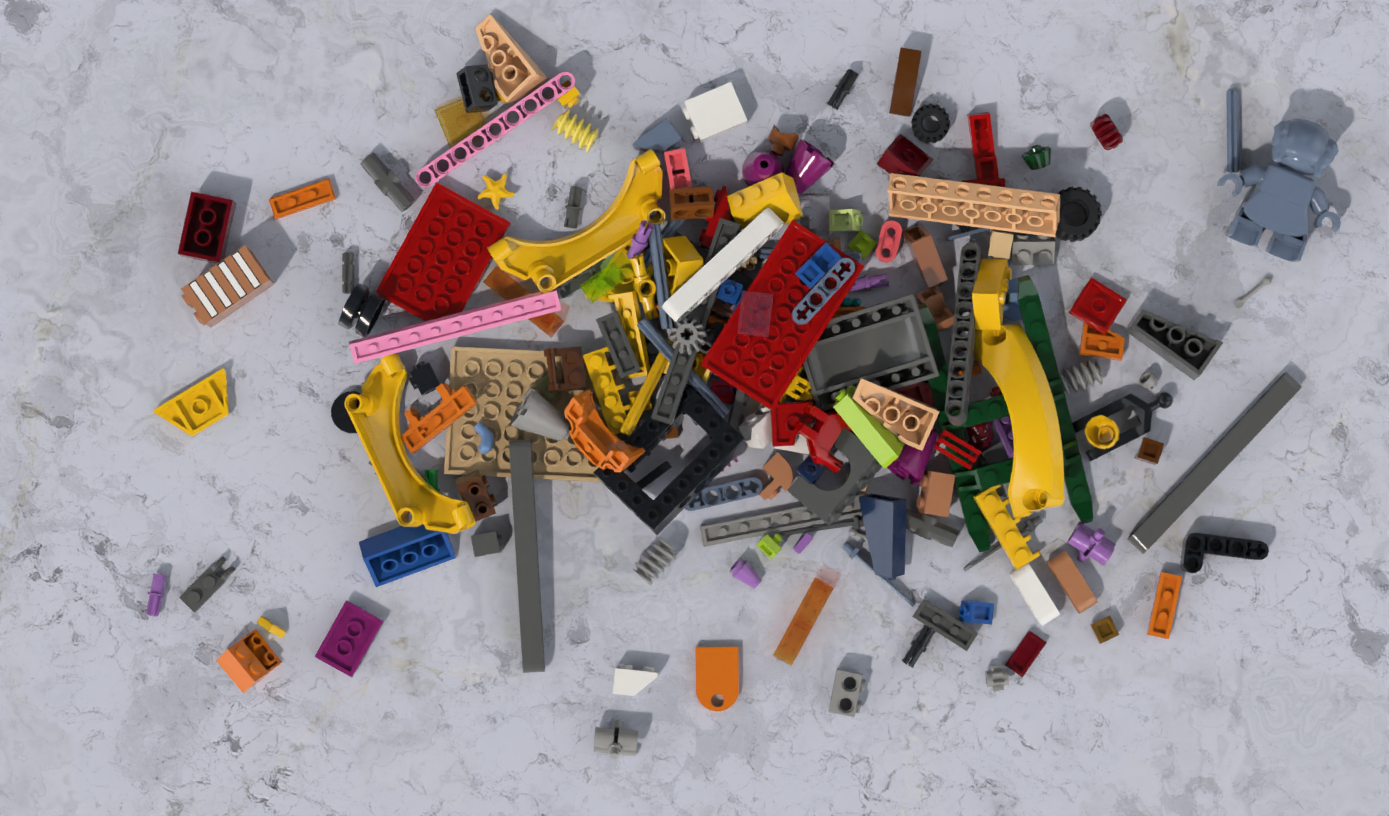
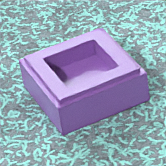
M806 533L793 550L800 554L812 541L813 537Z

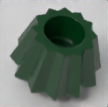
M1034 145L1029 147V151L1022 155L1029 168L1037 170L1049 166L1051 148L1049 146L1041 147V145Z

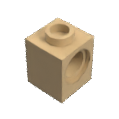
M991 229L988 256H991L992 259H1009L1014 233Z

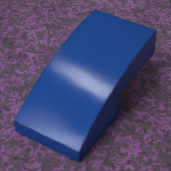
M826 242L795 274L811 289L841 256Z

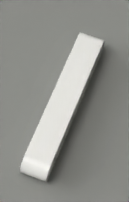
M770 208L765 209L663 304L662 309L675 322H681L783 227L784 222Z

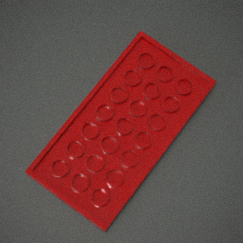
M793 220L700 364L771 411L779 403L865 267L829 244L841 258H849L854 262L855 271L809 322L804 325L796 324L792 320V311L815 285L810 289L795 273L826 241ZM840 263L842 267L841 270L838 273H836L835 270H833L832 273L837 275L839 279L843 281L844 278L840 276L845 271H847L848 273L850 272L849 263ZM831 277L827 278L824 283L825 287L830 290L834 289L837 285L836 280ZM818 293L812 294L810 302L813 305L821 304V295ZM806 301L803 303L806 306L804 310L796 311L798 314L796 318L798 320L802 318L806 320L805 314L809 309L812 313L815 311L807 305Z

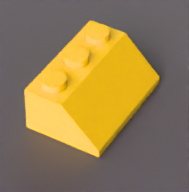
M782 172L727 196L731 214L736 223L741 225V231L767 208H770L784 222V225L792 220L795 221L804 217L794 178Z

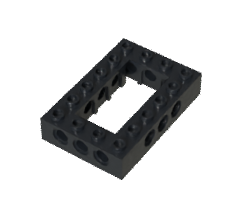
M687 384L673 425L653 420L651 414L624 441L631 446L643 448L645 452L622 472H614V470L609 468L603 470L599 467L593 472L597 479L656 536L747 446L745 439ZM683 412H685L696 426L699 425L706 432L707 436L714 440L652 500L626 474L634 472L636 466L646 456L649 457L651 451L661 441L664 442L667 439L666 436L677 425L680 426L684 420Z

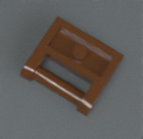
M581 346L547 348L543 350L548 366L550 383L548 385V392L577 391L587 388ZM560 356L563 384H559L557 379L555 357Z

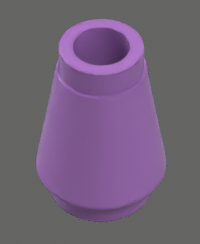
M740 558L730 569L734 578L751 586L753 589L762 581L747 560L743 561Z

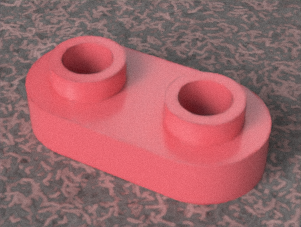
M896 221L885 222L880 230L876 257L883 263L892 262L898 252L902 228ZM889 228L894 229L895 234L893 236L888 235L887 230ZM888 249L890 251V255L884 256L882 254V250Z

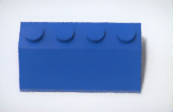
M424 524L418 527L400 526L359 541L363 560L376 587L456 558L448 533L427 530Z

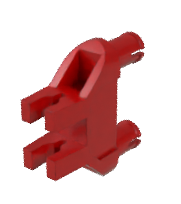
M808 404L804 412L816 420L814 426L811 429L807 425L797 422L793 430L806 438L809 454L814 463L824 464L834 473H837L841 469L837 466L842 467L843 461L830 454V449L844 427L853 434L855 433L836 410L823 412L816 406Z

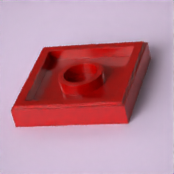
M1091 277L1069 311V314L1105 336L1127 299Z

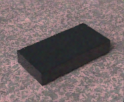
M665 461L636 484L641 489H644L671 469L672 466L668 461Z

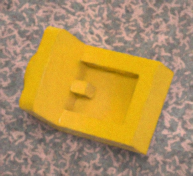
M567 80L561 86L564 88L569 87L571 82ZM573 87L557 100L564 109L567 107L572 108L580 101L581 94L576 87Z

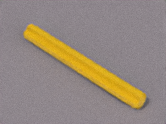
M667 340V341L670 343V345L672 346V345H673V342ZM660 351L620 428V432L624 435L630 436L633 433L668 363V360Z

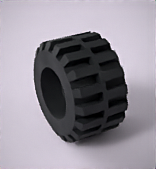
M1072 186L1057 193L1060 194V222L1057 226L1056 237H1061L1063 241H1082L1088 238L1100 224V217L1102 216L1100 202L1096 201L1097 197L1095 195L1092 196L1088 189L1083 190L1082 187L1073 188ZM1067 203H1077L1085 210L1086 219L1080 226H1071L1064 221L1062 209Z

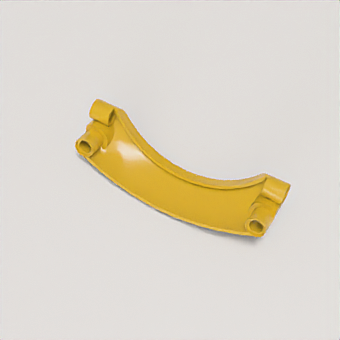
M1018 323L1002 324L1001 330H976L974 358L990 372L997 382L1006 401L1012 424L1014 456L1007 492L1013 517L1022 518L1031 515L1032 511L1061 506L1065 499L1061 433L1054 399L1039 358L1022 326Z

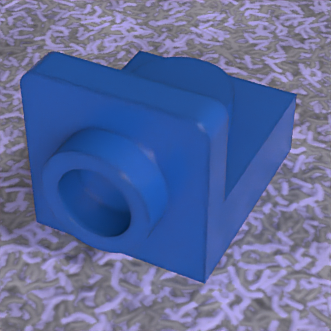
M726 279L722 283L716 298L724 304L736 305L744 286Z
M962 600L959 607V621L992 625L994 603Z

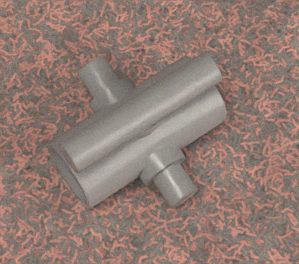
M615 720L611 728L595 727L594 752L609 753L613 759L618 758L619 755L636 756L638 731L623 730L622 721Z

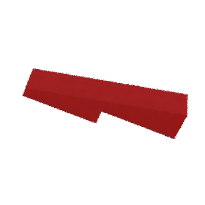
M990 113L969 114L967 118L976 178H999Z

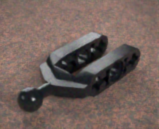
M1161 392L1155 401L1148 404L1135 395L1128 394L1073 422L1074 431L1077 433L1086 428V424L1092 417L1098 415L1109 417L1131 405L1140 425L1120 434L1118 441L1113 447L1109 449L1094 447L1086 451L1085 453L1089 461L1150 432L1152 411L1160 407L1164 409L1169 408L1173 403V397L1168 392Z

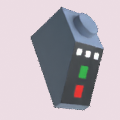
M665 118L635 141L633 148L639 151L652 149L655 153L664 154L667 151L677 150L681 146L682 138L667 118Z

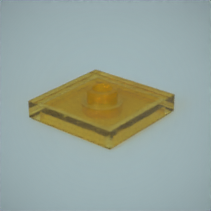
M463 99L435 109L450 149L486 125L481 112L466 113ZM476 135L473 137L472 141L479 139L482 136Z

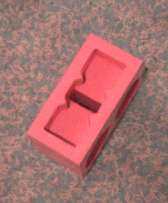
M685 148L664 152L670 189L692 188Z

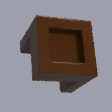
M1143 437L1138 454L1135 455L1134 459L1153 465L1158 464L1164 443Z

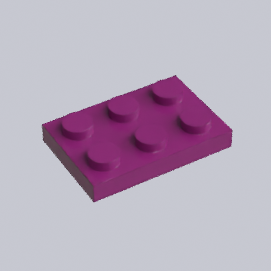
M346 600L315 657L344 674L353 677L384 621Z

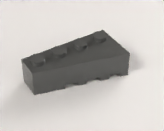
M1143 309L1136 314L1125 330L1193 380L1203 373L1223 344L1222 341L1206 337L1207 335L1189 330L1185 326L1172 323L1168 319Z

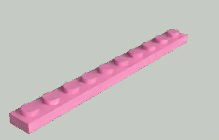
M555 288L548 293L541 291L349 341V346L354 363L356 364L562 309Z

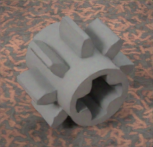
M1001 665L990 666L991 671H985L987 687H993V691L1004 690V685H1009L1008 670L1002 669Z

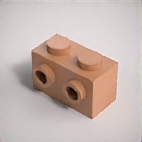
M925 470L920 482L922 487L921 494L917 497L916 501L917 512L948 517L955 475Z

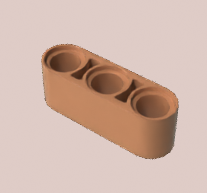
M1065 550L1047 561L1052 573L1079 614L1098 603Z

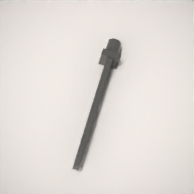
M1037 515L1033 519L1025 521L1026 526L1019 530V532L1022 534L1028 529L1030 532L1034 531L1035 527L1043 522L1041 517ZM1001 544L965 567L964 571L966 572L1002 547Z
M854 517V522L782 532L779 534L786 536L848 526L860 529V527L864 526L863 518L858 519V517Z

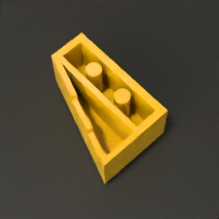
M982 259L972 291L975 329L1001 330L1006 293L1009 288L1008 281L1012 278V268L1008 267L1007 259Z

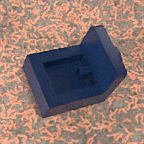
M810 455L796 468V472L809 484H815L825 471L823 467L813 462Z

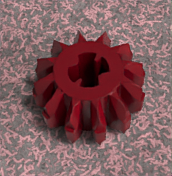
M1103 114L1098 116L1090 123L1092 131L1105 150L1114 149L1123 142L1121 133L1109 115Z

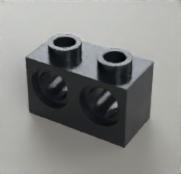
M488 64L465 66L456 73L466 113L486 112L498 104Z

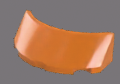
M590 390L574 396L564 410L565 418L570 421L572 429L569 433L575 445L597 467L603 470L609 468L614 470V472H622L645 452L643 448H637L621 441L607 428L597 412Z

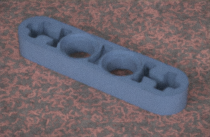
M841 258L793 309L792 320L798 325H804L809 322L855 271L854 262L849 258ZM840 263H849L850 272L848 273L847 271H845L840 276L844 278L843 281H841L837 275L832 273L833 270H835L836 273H838L841 270L842 267ZM829 277L834 278L837 283L836 287L832 290L827 289L824 284L825 280ZM814 293L820 294L822 297L821 304L813 305L810 302V296ZM806 301L807 305L815 311L812 313L809 309L805 314L807 319L804 320L802 318L798 320L796 318L798 316L796 311H803L806 307L803 303Z
M750 477L704 488L701 492L705 505L700 506L699 501L694 503V507L690 508L687 505L684 509L695 511L755 497L762 491V482L758 478ZM750 481L759 484L756 493L746 490V495L742 496V489L739 483H744L743 487L749 486ZM729 486H736L739 493L735 498L727 496L726 489ZM713 490L717 493L718 499L714 503L706 500L705 495L708 491Z

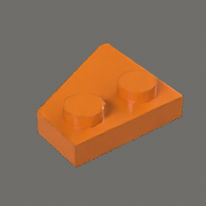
M1083 322L1079 355L1122 361L1125 338L1117 333H1113L1110 328L1104 336Z

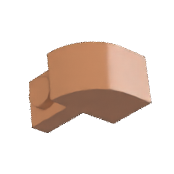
M930 287L915 294L918 304L925 303L929 308L938 332L946 330L953 325L954 314L947 308L942 293L936 287Z
M777 452L762 467L773 479L759 494L764 501L767 498L772 500L780 492L777 489L779 486L786 492L793 480V473L789 463Z

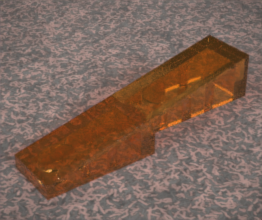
M497 266L483 281L484 284L505 301L530 294ZM554 312L528 318L529 321L550 338L564 324V321Z
M814 578L773 654L774 657L792 666L833 590L832 586Z

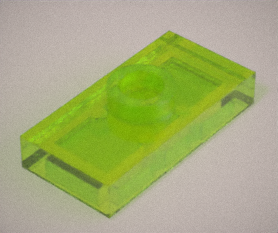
M613 261L579 287L593 304L626 280V277Z

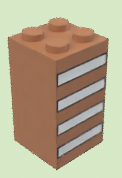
M244 245L181 288L184 293L182 295L183 300L188 306L194 307L196 310L193 314L199 323L213 327L273 286L274 283L253 252Z

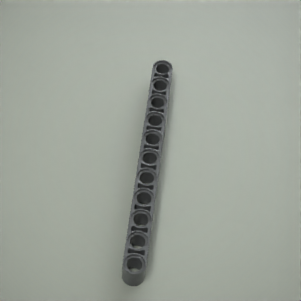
M1285 372L1135 529L1127 540L1144 554L1290 401L1302 386Z
M531 439L509 440L523 673L545 672Z

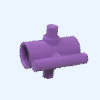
M1078 522L1067 542L1079 550L1080 554L1077 557L1079 562L1084 563L1086 559L1091 557L1102 565L1107 563L1116 545L1103 537L1105 534L1103 529L1098 528L1095 532L1081 522Z

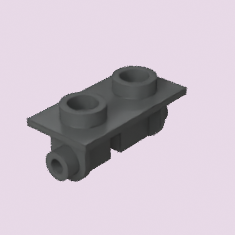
M591 266L556 288L562 298L594 281L599 275L594 266Z

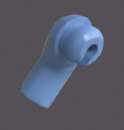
M480 421L473 429L481 436V444L478 446V450L482 454H487L493 448L494 435Z

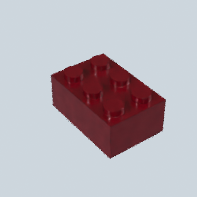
M191 191L178 254L181 257L215 264L224 260L236 202L226 198Z

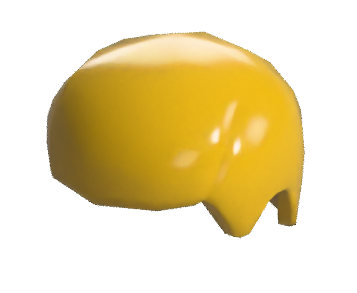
M1104 415L1092 417L1086 424L1085 434L1087 440L1094 447L1109 449L1119 439L1120 430L1117 423Z

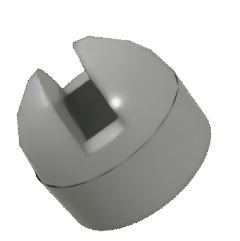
M1146 371L1139 379V384L1145 389H1153V385L1157 386L1158 383L1156 375L1151 371Z

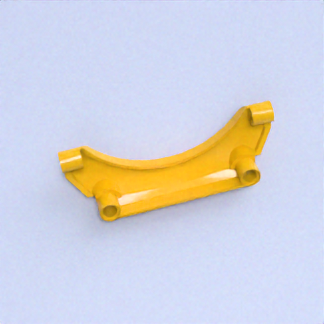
M649 149L630 161L624 183L617 197L607 210L587 227L565 237L544 241H532L505 236L487 247L489 253L500 269L523 280L531 277L539 290L544 293L552 291L631 243L633 235L637 234L641 221L647 220L645 227L649 221L652 224L660 225L664 222L665 212L657 203L662 198L663 175L657 156L652 149ZM653 211H657L655 216L650 217ZM548 277L546 282L540 283L541 279Z
M398 353L384 356L380 359L381 363L374 367L361 387L363 393L350 394L346 397L345 408L398 523L405 527H418L424 524L427 530L457 534L474 526L476 520L466 501L451 498L437 491L419 475L412 465L400 437L399 422L400 402L407 380V372ZM359 400L360 405L357 408L356 403ZM410 513L412 514L411 522L408 519Z

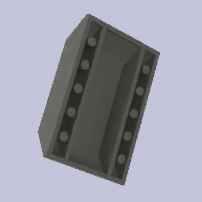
M914 294L832 318L803 363L816 406L822 411L833 408L837 400L835 396L841 389L844 388L846 390L851 385L857 388L861 378L895 390L940 376Z

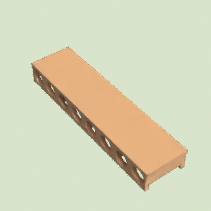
M890 173L887 190L889 193V216L1050 237L1056 236L1057 226L1060 222V194Z

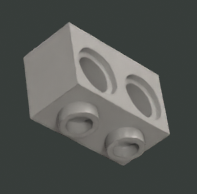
M836 670L828 712L855 717V713L860 712L861 701L858 700L859 692L864 691L865 679H862V674ZM847 677L854 678V688L846 689L843 683ZM844 698L850 699L852 703L851 708L848 710L840 708V701Z

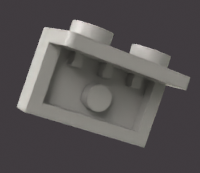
M1014 233L1011 251L1012 265H1054V237Z

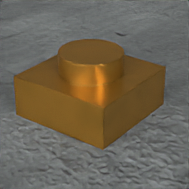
M1110 615L1090 624L1099 644L1119 635Z

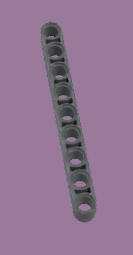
M967 243L962 247L959 264L945 401V413L949 422L955 426L964 424L968 417L976 329L972 294L968 297H964V295L969 292L972 293L983 259L980 248L975 243ZM976 254L975 257L968 258L969 255ZM969 273H974L972 277H966ZM965 312H971L968 316H962ZM965 331L968 332L967 335H965V336H960V334H961L962 332H965ZM961 351H967V352H966L964 355H962V356H959V355H958L959 352H961ZM959 371H965L962 375H956ZM956 391H963L960 395H954ZM956 410L961 411L958 415H952Z

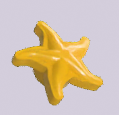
M503 174L502 178L497 181L485 175L482 177L486 181L487 189L478 195V199L491 198L496 210H499L498 204L501 198L515 196L513 192H508L504 188L507 179L506 174Z

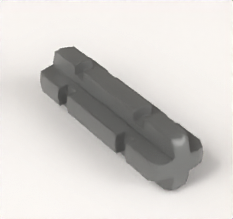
M345 252L342 254V261L344 262L342 264V281L344 282L342 284V292L344 294H351L354 289L352 284L354 282V253Z

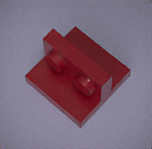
M899 134L882 154L877 165L889 174L920 177L934 159L902 134Z

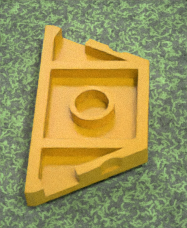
M632 242L617 251L585 295V298L615 303L614 299L608 300V295L634 291L633 277L635 274L632 263L627 257V252ZM651 263L646 270L652 278L654 269ZM648 282L641 285L640 291L644 289Z
M224 368L220 369L157 407L153 412L191 437H194L229 415L226 370Z

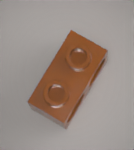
M712 186L669 189L671 220L713 217L714 199Z

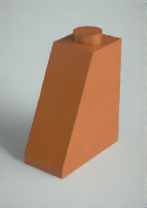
M921 223L902 231L923 282L928 288L941 286L948 278L931 234Z

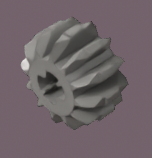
M684 318V324L681 325L679 321L676 322L678 329L671 328V332L674 335H671L669 339L674 342L673 348H679L681 354L687 349L688 354L692 355L693 348L697 352L700 351L698 344L705 345V341L701 338L706 337V332L701 331L704 328L702 324L696 325V319H693L689 324L688 319ZM686 333L691 334L690 340L685 339Z

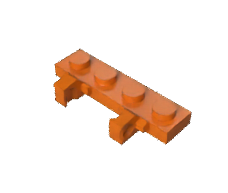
M441 383L436 387V390L443 399L440 401L441 404L426 416H420L415 408H410L404 413L410 424L407 425L409 429L400 437L411 454H415L478 404L467 386H462L456 391V389L451 390L447 383Z

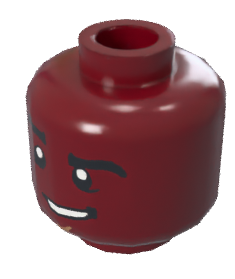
M991 421L965 428L968 444L973 445L975 448L989 446L994 439Z

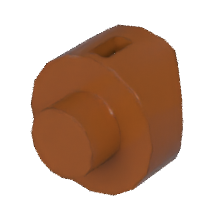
M773 125L767 141L772 143L770 151L779 156H783L785 150L793 152L799 140V135L796 133H780L779 129Z

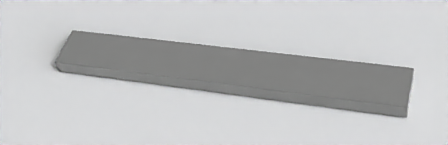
M867 493L856 495L853 503L850 506H846L841 512L839 520L862 516L859 496L867 495ZM799 506L702 525L700 530L703 546L706 547L824 524L825 522L807 507Z

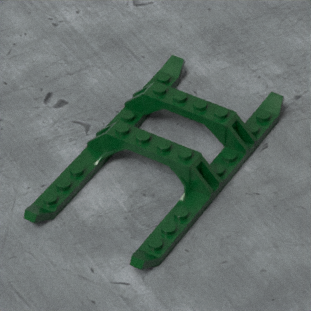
M1029 275L1018 278L1017 302L1026 335L1039 358L1054 399L1061 433L1066 491L1070 505L1081 523H1089L1093 521L1092 498L1039 293ZM925 303L919 304V311L940 374L938 377L928 379L934 406L940 411L937 418L941 433L945 429L967 442L963 427L966 428L1010 416L1006 401L1002 394L980 401L969 402L966 422L960 426L952 425L949 422L945 413L948 368L935 320ZM956 410L952 415H958L961 411ZM948 436L944 437L946 441L970 454L968 448ZM945 445L948 452L967 463L969 462L968 458ZM948 457L952 475H955L954 482L967 532L979 552L990 550L989 525L973 496L980 493L979 489L983 490L1010 482L1013 458L996 463L972 465L971 470Z

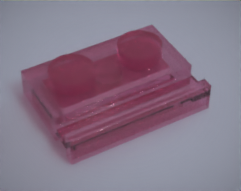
M742 291L737 334L768 338L773 294Z

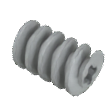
M1097 358L1095 359V364L1088 360L1087 367L1084 363H1079V370L1075 365H1072L1071 372L1067 368H1063V375L1059 372L1063 390L1067 395H1070V388H1073L1077 393L1078 385H1081L1086 390V383L1089 382L1094 387V380H1097L1100 385L1103 381L1102 369Z
M661 537L659 538L661 545L653 544L655 552L648 549L649 558L642 556L643 564L635 563L637 570L634 571L649 585L653 584L650 577L659 578L656 571L662 573L665 571L662 566L663 564L666 566L671 565L668 558L677 559L674 554L676 551Z

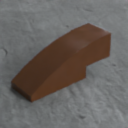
M900 48L889 114L910 117L922 51Z

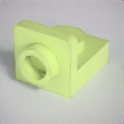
M829 210L830 232L861 231L863 217L860 210Z

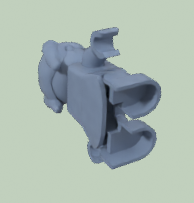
M1305 119L1281 121L1275 125L1271 156L1278 165L1265 166L1254 164L1240 172L1239 176L1233 173L1226 174L1217 182V186H1224L1226 180H1232L1235 183V190L1232 192L1233 197L1241 192L1243 185L1245 187L1256 185L1253 193L1236 212L1226 236L1240 243L1256 247L1261 238L1263 228L1273 231L1274 235L1270 238L1265 251L1291 262L1301 260L1307 244L1306 233L1308 232L1309 206L1313 213L1318 215L1314 222L1315 229L1322 226V220L1325 217L1332 221L1331 229L1334 232L1338 231L1341 224L1337 214L1327 211L1329 206L1324 191L1316 186L1313 179L1304 176L1314 175L1316 178H1320L1325 168L1330 165L1338 154V145L1333 139H1330L1329 134L1322 126Z

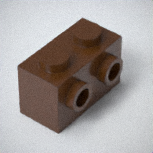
M477 470L455 479L461 498L468 503L476 521L496 514L495 506L498 504L494 494L489 495L487 488L490 485L486 475L481 476L480 471Z

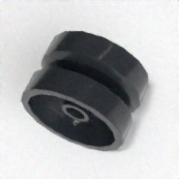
M358 283L344 305L338 324L348 330L356 324V334L368 337L380 316L386 296L376 291L369 297V287Z

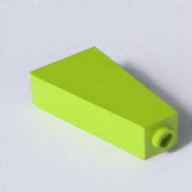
M853 385L846 390L844 388L841 389L835 396L837 400L833 408L885 469L899 457L905 443H902L852 398L856 390Z

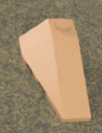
M489 14L475 28L482 50L485 51L488 60V68L491 70L494 78V86L506 103H511L528 96L548 80L537 64L493 15Z
M862 378L852 397L902 443L921 451L940 412L931 405Z

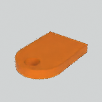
M695 647L696 695L699 702L711 711L728 709L735 703L739 693L738 647ZM715 694H719L724 698L723 704L719 707L711 703V698Z

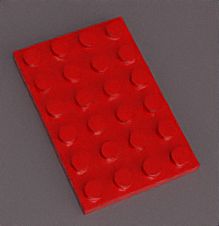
M436 182L376 291L385 295L387 301L425 322L463 312L492 259L487 247L504 237L511 222Z

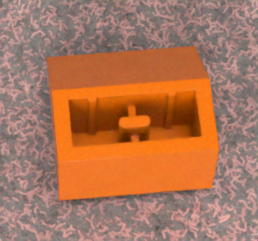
M253 630L232 645L216 660L242 693H245L282 663L256 630Z

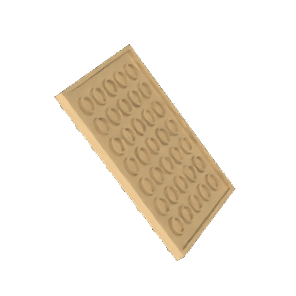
M451 346L449 387L451 390L456 389L457 391L462 386H467L478 404L451 424L446 430L444 474L467 475L479 470L481 476L511 478L509 440L531 439L534 479L601 482L593 473L598 467L580 452L571 435L567 439L563 438L561 441L514 428L510 424L517 406L521 405L523 402L521 399L530 388L536 390L564 417V410L571 399L587 390L592 392L593 400L601 408L584 358L587 388L585 390L560 392L550 401L536 387L548 373L547 358L544 357V351ZM605 354L608 365H614L611 355ZM560 356L555 357L557 378L563 383ZM615 369L611 373L615 385L619 386L620 376L617 369ZM601 409V411L598 414L601 417L604 424L607 426ZM480 421L494 435L493 448L487 454H482L478 450V446L481 444V436L473 429Z

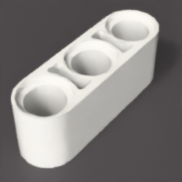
M1029 563L1009 573L1041 626L1060 616L1059 611Z

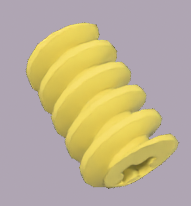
M568 109L558 117L551 130L553 131L558 128V135H562L565 132L564 138L566 140L572 137V144L579 142L580 149L587 146L586 153H588L598 138L599 128L591 131V123L584 127L585 119L582 118L577 122V114L570 118V110Z

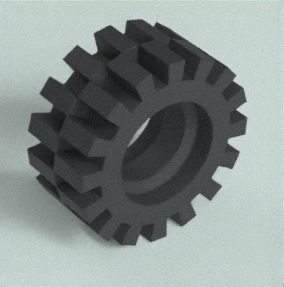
M923 105L913 115L911 129L914 132V136H917L921 142L925 141L927 144L932 142L933 144L941 141L948 133L950 126L949 114L945 112L944 108H940V105ZM925 117H936L939 127L932 132L925 130L922 124Z

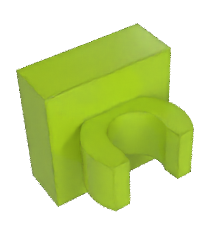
M861 230L848 244V247L853 252L861 253V259L864 260L877 245V242Z
M778 532L772 538L766 534L756 546L772 560L782 550L778 544L782 541L783 537Z

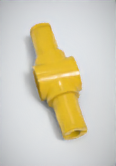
M637 255L636 258H630L635 274L633 277V290L638 294L639 302H642L645 318L650 320L653 319L652 317H659L654 300L656 298V285L646 270L643 255ZM648 282L649 287L647 291L641 292V285Z

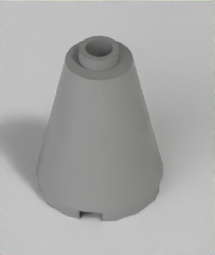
M530 388L521 399L523 400L521 405L517 406L510 421L511 426L561 441L563 438L567 439L570 435L569 431L572 429L570 422L536 390Z

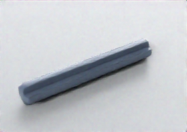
M1230 89L1226 92L1228 173H1238L1240 171L1239 91Z

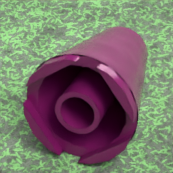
M802 139L798 142L785 172L786 175L794 178L798 197L835 165L829 157L824 158L823 152Z
M758 150L751 153L745 159L742 166V176L748 186H752L781 172L784 173L781 159L775 153L768 150Z
M932 428L922 451L904 444L899 457L887 468L903 481L905 478L911 480L909 484L918 485L923 478L934 450L933 446L938 439L937 431Z

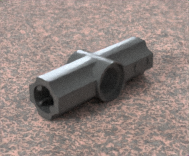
M374 152L360 163L368 175L373 178L376 186L385 196L391 199L401 212L412 206L415 202L413 196L402 186V182L394 172L388 169Z
M906 508V529L925 539H933L948 547H953L959 530L942 524L933 517L922 513L918 514Z

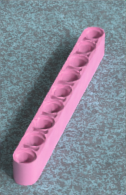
M562 72L421 168L416 174L417 183L422 187H429L571 90L575 84L574 76L569 72ZM563 75L571 77L572 83L569 87L564 88L560 85L559 80ZM546 87L554 90V97L550 100L544 99L542 96V91ZM529 99H533L537 103L536 109L532 112L527 111L524 107L525 102ZM511 111L519 114V120L515 124L507 120V115ZM494 123L499 124L502 128L501 133L497 136L490 133V126ZM476 135H480L484 139V144L480 148L472 144V139ZM459 147L464 148L467 152L466 157L462 160L455 157V150ZM441 159L447 160L449 163V168L445 172L440 171L437 167V163ZM424 171L429 172L432 176L431 181L427 184L422 183L420 180V174Z

